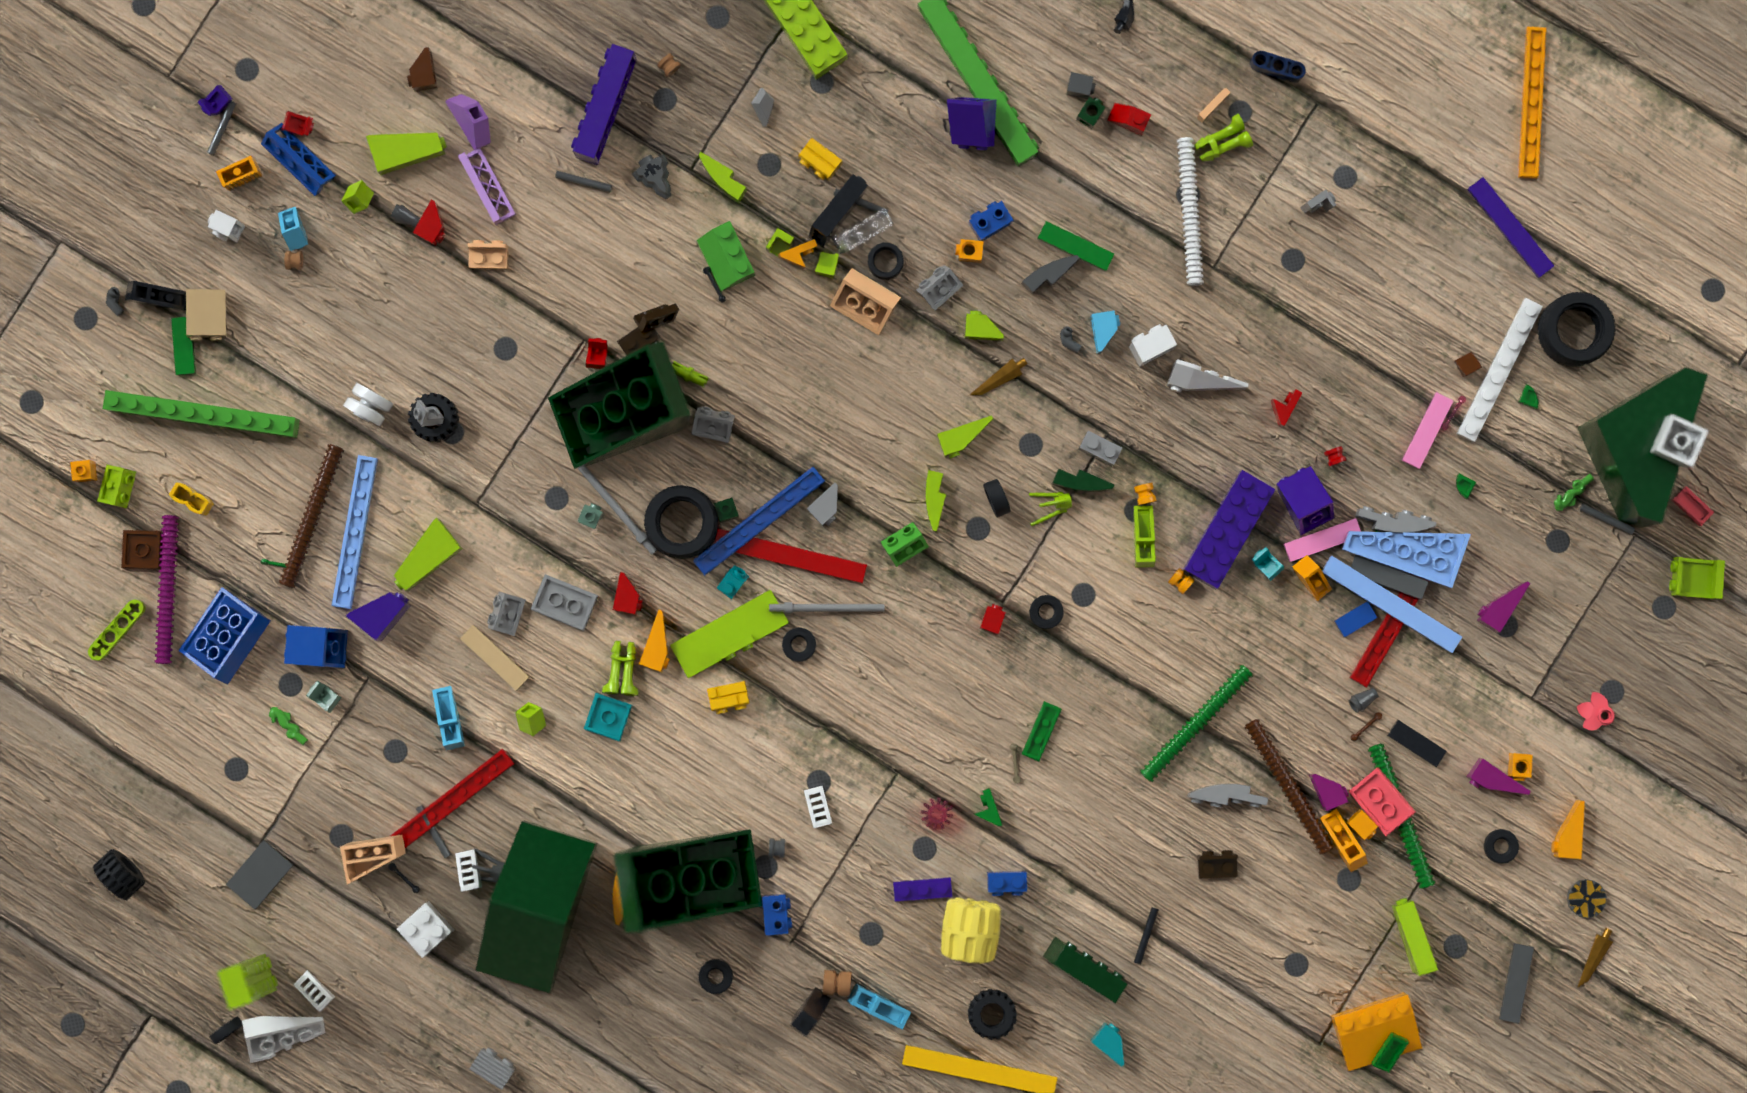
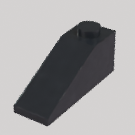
M129 281L127 284L125 301L186 311V291L138 281Z

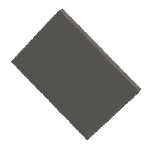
M263 840L226 885L256 910L294 864L266 840Z

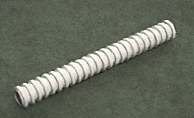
M1185 137L1177 140L1179 144L1177 149H1179L1178 155L1180 157L1178 161H1180L1179 167H1181L1179 169V173H1181L1179 178L1182 180L1180 181V185H1182L1180 187L1182 191L1181 196L1183 197L1181 199V202H1183L1181 207L1184 208L1182 219L1184 220L1183 226H1185L1183 228V232H1185L1183 236L1186 238L1184 240L1186 244L1184 249L1187 251L1185 252V255H1187V258H1185V261H1187L1186 267H1188L1186 278L1189 280L1187 285L1198 286L1204 283V280H1202L1204 276L1201 274L1203 272L1201 268L1203 263L1200 261L1202 260L1200 256L1202 251H1200L1201 245H1199L1201 234L1198 232L1200 230V227H1198L1200 222L1198 221L1199 215H1197L1199 213V209H1197L1199 205L1196 203L1198 201L1196 197L1198 192H1196L1197 186L1195 185L1197 183V180H1195L1197 176L1194 174L1196 163L1193 161L1195 160V156H1193L1195 154L1193 150L1194 144H1192L1194 139Z

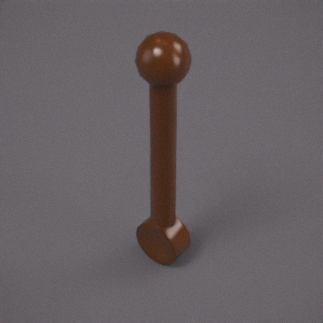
M1375 713L1372 720L1356 734L1351 735V740L1357 741L1358 736L1376 720L1382 719V713Z

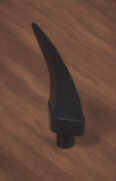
M1124 0L1121 10L1114 18L1116 22L1115 33L1120 34L1123 29L1128 31L1132 26L1134 19L1133 0Z

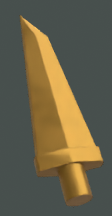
M1013 358L1010 359L1009 362L970 395H983L1021 376L1023 373L1020 369L1028 363L1024 358L1018 362H1015Z
M1605 928L1602 936L1596 934L1578 987L1589 981L1612 945L1613 941L1609 940L1613 932L1612 930Z

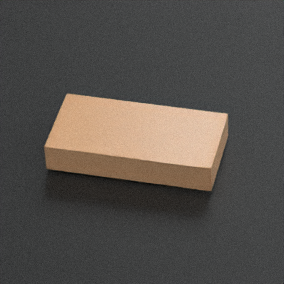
M1224 88L1199 113L1197 119L1203 123L1231 92Z

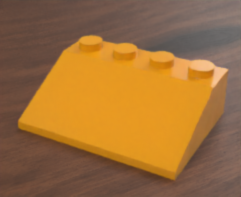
M1404 992L1330 1015L1348 1071L1371 1065L1372 1060L1391 1032L1409 1041L1401 1055L1422 1049L1408 994Z

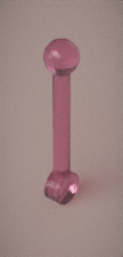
M1465 396L1458 398V403L1447 421L1441 425L1442 430L1449 428L1448 425L1461 404L1466 402Z

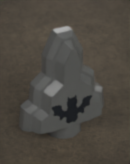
M648 155L638 162L640 167L632 173L637 182H642L647 188H653L656 194L663 199L670 198L671 186L667 180L669 176L667 165L669 163L665 155L656 158Z

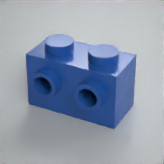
M994 201L987 206V210L984 212L978 211L971 215V220H969L968 224L978 240L984 241L1011 225L1014 220L1002 201L999 203Z
M987 872L988 893L992 892V896H1004V892H1011V895L1014 896L1023 895V892H1027V872Z
M786 894L763 895L765 936L789 934V929H792V917H788L787 912L788 909H791L790 898H786Z

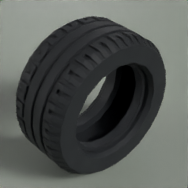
M1571 292L1557 298L1545 308L1539 319L1537 329L1539 343L1547 356L1549 355V358L1561 365L1578 367L1590 364L1607 353L1614 341L1616 324L1612 311H1610V308L1607 307L1603 300L1587 292ZM1577 309L1591 317L1595 325V336L1587 349L1576 350L1562 342L1558 334L1557 325L1560 316L1566 310Z
M676 485L663 489V491H660L652 498L645 511L644 526L649 541L659 552L671 558L688 559L700 555L710 547L717 534L718 516L713 503L703 492L691 486ZM680 501L690 502L695 505L701 512L703 520L701 531L697 537L690 542L682 544L668 540L662 533L660 525L661 516L665 509L672 503Z

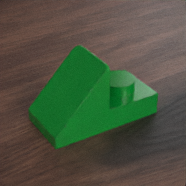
M990 788L984 789L980 798L983 806L987 805L988 809L976 812L974 815L997 826H1001L1002 823Z

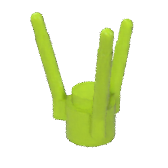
M1063 491L1058 493L1036 492L1028 494L1029 496L1056 497L1054 501L1040 503L1039 507L1055 505V508L1059 509L1030 523V526L1037 525L1061 513H1066L1067 509L1072 508L1070 494H1063Z

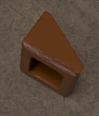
M1472 352L1454 361L1463 378L1482 368Z

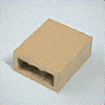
M186 289L187 338H191V341H202V338H210L211 341H222V338H226L225 290Z

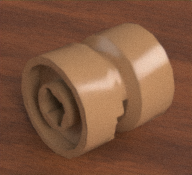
M824 970L823 995L833 996L837 993L839 996L850 997L852 972L841 971L837 974L835 970Z

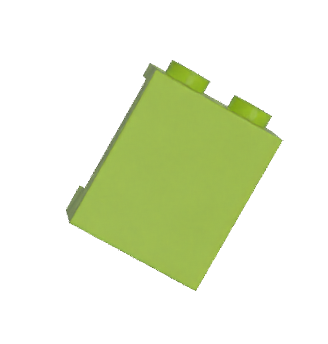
M1674 557L1670 565V571L1673 572L1672 580L1669 582L1671 596L1723 599L1725 560Z

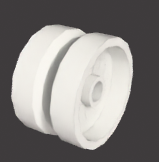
M356 382L352 392L361 398L360 402L352 397H348L343 406L353 411V414L367 422L371 421L381 427L385 418L382 414L376 412V409L379 408L384 412H389L393 403Z

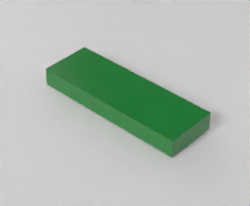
M186 317L171 318L175 375L196 374L194 341H191V338H187Z
M1045 701L1043 702L1022 755L1040 761L1062 710L1061 708Z

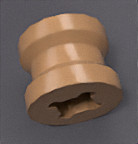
M669 53L659 61L657 67L663 69L666 77H670L681 67V64L676 62L674 56Z
M286 251L285 269L291 270L296 268L297 270H302L304 263L303 252L297 251L292 253L291 251Z

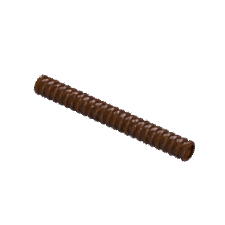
M328 444L327 447L329 449L325 451L327 454L323 457L325 459L324 462H321L323 465L319 468L321 470L320 473H317L318 479H315L317 482L313 484L314 490H311L312 496H309L311 499L307 501L308 507H305L306 512H303L302 524H299L300 529H297L298 535H295L296 540H293L294 546H291L290 557H287L288 563H285L284 574L280 576L282 579L279 580V583L290 588L296 587L294 584L298 581L296 579L300 575L298 572L302 570L300 568L304 564L302 561L306 559L304 556L308 553L306 551L307 548H310L309 542H312L310 539L314 536L312 533L316 531L315 525H318L316 522L320 520L321 508L324 509L325 497H328L327 492H330L329 486H332L331 480L334 481L335 469H338L337 464H340L339 458H342L341 453L344 452L343 448Z
M1259 719L1249 722L1244 728L1248 730V735L1252 736L1251 740L1255 741L1254 745L1258 746L1257 750L1261 751L1260 755L1264 756L1263 760H1266V765L1270 767L1269 770L1276 777V782H1279L1278 786L1282 787L1281 791L1285 792L1284 796L1288 797L1287 801L1291 802L1290 806L1294 807L1295 813L1297 812V818L1301 819L1300 823H1303V828L1307 829L1306 833L1310 834L1309 838L1313 839L1312 843L1316 844L1315 848L1319 849L1318 853L1323 855L1333 849L1334 844L1330 843L1331 839L1327 838L1328 834L1324 833L1325 829L1321 828L1322 824L1318 823L1319 819L1315 818V813H1312V807L1309 808V802L1305 801L1306 797L1302 796L1303 792L1299 791L1300 787L1296 786L1297 782L1293 781L1294 777L1290 776V771H1287L1288 767L1281 760V755H1278V750L1274 749L1275 745L1271 744L1273 741L1268 739L1269 735H1266V730H1263V725L1259 723Z

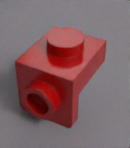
M287 111L282 130L302 137L308 136L314 128L313 118Z
M601 338L588 339L586 368L602 369L606 366L608 354L607 340Z

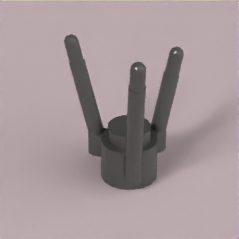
M474 848L475 853L497 866L493 865L492 869L473 865L472 868L490 873L491 877H480L481 881L497 883L504 862L498 861Z

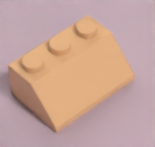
M851 268L843 279L830 307L879 335L901 297Z

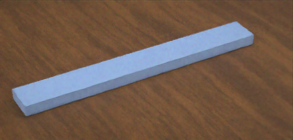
M358 455L331 606L352 609L378 458Z
M1330 556L1322 569L1324 575L1448 652L1453 653L1462 639V636L1337 558Z

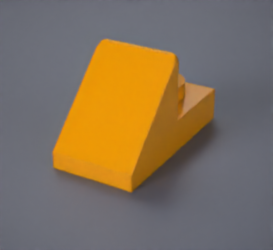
M815 239L777 255L778 258L801 268H806L800 253H803V256L814 252L813 248L817 247Z

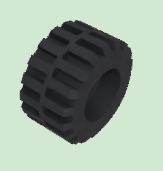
M435 393L423 394V397L416 398V402L410 406L412 407L411 411H408L410 416L408 423L411 425V430L418 437L428 442L438 443L441 440L449 439L448 436L455 433L453 431L455 428L457 429V421H459L458 410L453 402L445 396ZM422 400L426 407H439L444 413L443 424L435 429H430L426 426L422 427L413 414L417 401Z
M110 849L93 865V870L99 881L120 899L128 900L145 884L144 877L135 864L121 852Z
M997 989L983 990L978 995L976 994L969 1004V1023L974 1032L979 1034L980 1037L988 1038V1040H998L1002 1036H1007L1008 1032L1013 1030V1026L1017 1021V1011L1012 999L1006 993ZM989 1003L1000 1005L1004 1012L1002 1021L996 1025H987L981 1019V1010Z

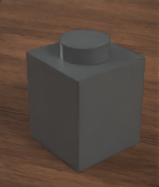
M1071 72L1066 94L1088 99L1090 94H1094L1096 83H1093L1094 77Z

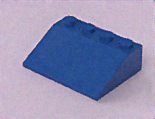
M221 587L179 649V652L214 679L228 685L271 620Z

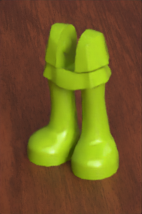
M1239 114L1232 117L1231 124L1214 134H1208L1205 138L1202 137L1195 143L1196 150L1204 148L1209 144L1212 150L1200 156L1202 162L1214 160V158L1220 157L1221 154L1240 146L1245 148L1254 146L1251 136L1247 131H1244L1245 125ZM1242 132L1237 137L1221 145H1217V142H1219L1220 140H1223L1231 135Z
M615 641L611 649L610 678L608 683L603 686L602 693L619 694L621 662H623L624 673L621 695L638 696V688L633 685V666L636 660L634 642H628L627 656H621V641Z

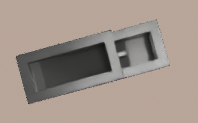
M1075 255L1048 263L1031 273L1021 284L1031 294L1045 282L1051 287L1078 262L1079 257Z

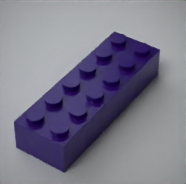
M612 44L611 48H607L604 59H606V62L598 71L599 81L593 85L591 91L593 97L591 102L588 101L585 106L584 112L586 116L584 120H580L578 125L580 132L577 138L574 137L571 145L577 159L597 166L637 61L634 51Z
M1241 470L1185 564L1183 571L1211 588L1218 589L1275 489Z

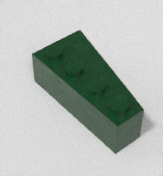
M1055 937L1043 957L1116 1004L1128 985L1123 981L1124 976L1116 971L1111 973L1107 970L1109 967L1101 961L1098 963L1094 962L1091 955L1085 951L1080 953L1077 951L1078 947L1071 942L1065 943Z

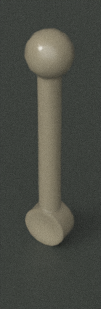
M1015 743L1010 746L1013 752L1015 774L1013 781L1014 783H1020L1021 778L1018 776L1016 754L1018 746Z

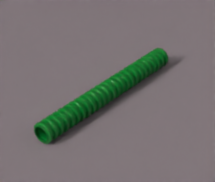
M1240 665V669H1236V673H1232V677L1227 678V682L1223 683V687L1220 686L1219 691H1215V695H1211V699H1207V703L1202 705L1203 708H1199V712H1195V716L1190 717V721H1187L1186 725L1181 727L1182 730H1178V734H1174V738H1170V742L1166 743L1164 748H1161L1162 751L1157 752V756H1153V760H1149V764L1140 770L1141 774L1149 782H1153L1154 777L1157 778V774H1161V770L1166 769V765H1170V761L1175 759L1174 756H1178V752H1182V748L1187 747L1186 744L1190 743L1192 738H1195L1194 735L1199 734V730H1203L1204 725H1208L1207 722L1216 716L1215 713H1219V709L1224 708L1225 703H1229L1228 700H1231L1232 696L1237 694L1236 691H1240V687H1244V683L1249 682V678L1253 677V673L1247 667Z
M1380 743L1369 747L1368 752H1371L1370 757L1373 758L1372 763H1375L1374 768L1379 767L1396 789L1402 792L1398 788L1400 785L1396 783L1395 772H1392L1393 767H1390L1391 761H1388L1387 751L1383 748L1385 745ZM1409 817L1398 826L1397 830L1401 832L1400 837L1403 838L1402 843H1405L1404 848H1407L1406 854H1409L1410 864L1414 867L1412 870L1416 872L1414 875L1418 878L1417 882L1420 883L1419 888L1424 889L1434 885L1436 881L1432 879L1434 876L1430 873L1431 869L1428 868L1429 863H1426L1427 857H1424L1425 852H1422L1421 841L1417 839L1419 836L1416 835V829L1413 828L1415 825L1411 823L1412 818Z

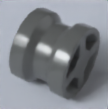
M770 838L769 857L779 856L780 858H785V839L775 840Z

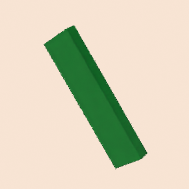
M1048 221L1045 222L1037 238L1072 256L1077 255L1080 260L1105 272L1114 256V253Z

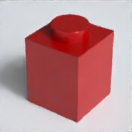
M992 604L991 607L987 606L980 629L999 634L1006 612L1002 611L1003 607Z

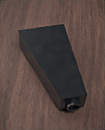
M852 174L812 224L808 237L811 240L815 239L816 243L822 248L827 245L865 194L868 185L862 177H856Z
M815 987L792 1017L791 1026L807 1037L819 1021L831 998L823 995V992Z

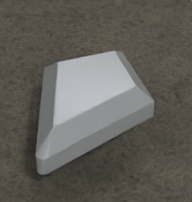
M760 88L751 104L762 126L767 127L775 100L764 88Z

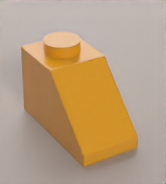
M1308 555L1292 566L1300 581L1317 601L1332 590L1321 568Z

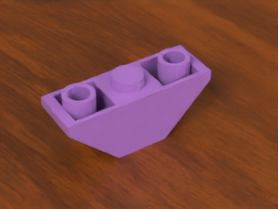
M463 94L445 101L474 150L491 143L488 117L478 101Z

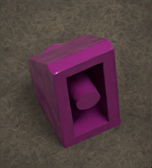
M1309 774L1323 810L1328 811L1348 802L1346 797H1349L1345 786L1341 787V784L1317 774Z

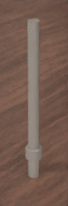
M586 466L577 468L632 531L640 545L643 544L650 554L653 555L657 549L651 544L646 533L637 527Z
M784 602V604H769V612H784L785 614H792V612H884V604H792V602Z

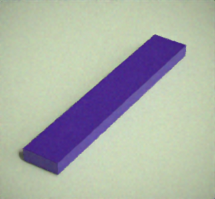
M1484 177L1467 189L1537 278H1540L1554 267L1553 263Z

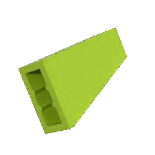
M438 133L366 136L377 172L380 175L446 154L444 148H447L444 137L440 138Z
M435 518L394 574V577L397 579L394 582L400 590L410 591L463 549L439 518Z
M1407 898L1397 900L1396 904L1392 905V909L1412 972L1421 976L1437 971L1438 968L1414 901L1407 900Z

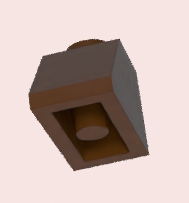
M425 47L410 67V75H407L408 85L415 92L438 88L432 51L429 47Z

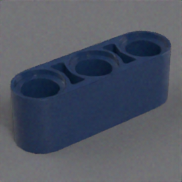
M1257 51L1250 60V66L1254 71L1292 83L1299 82L1306 73V68L1301 62L1265 51ZM1255 58H1262L1264 60V64L1258 65L1255 62ZM1273 64H1281L1282 70H1275ZM1292 69H1298L1301 73L1300 76H1294Z

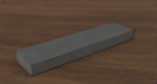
M1355 555L1351 568L1375 583L1422 600L1428 585L1426 580Z
M1517 943L1513 944L1499 1015L1500 1020L1514 1023L1520 1022L1534 947Z

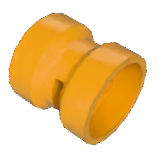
M1153 483L1134 487L1135 493L1138 494V506L1157 501L1156 495L1152 492L1154 489Z
M1179 568L1169 579L1168 583L1176 586L1178 591L1184 594L1194 582V579L1191 576H1186L1184 571Z

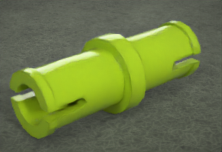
M676 361L673 362L672 366L676 375L684 378L686 382L691 381L702 388L705 387L709 379L708 376L694 371L692 367L688 368Z

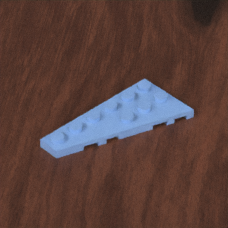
M1349 531L1342 550L1452 588L1471 534Z

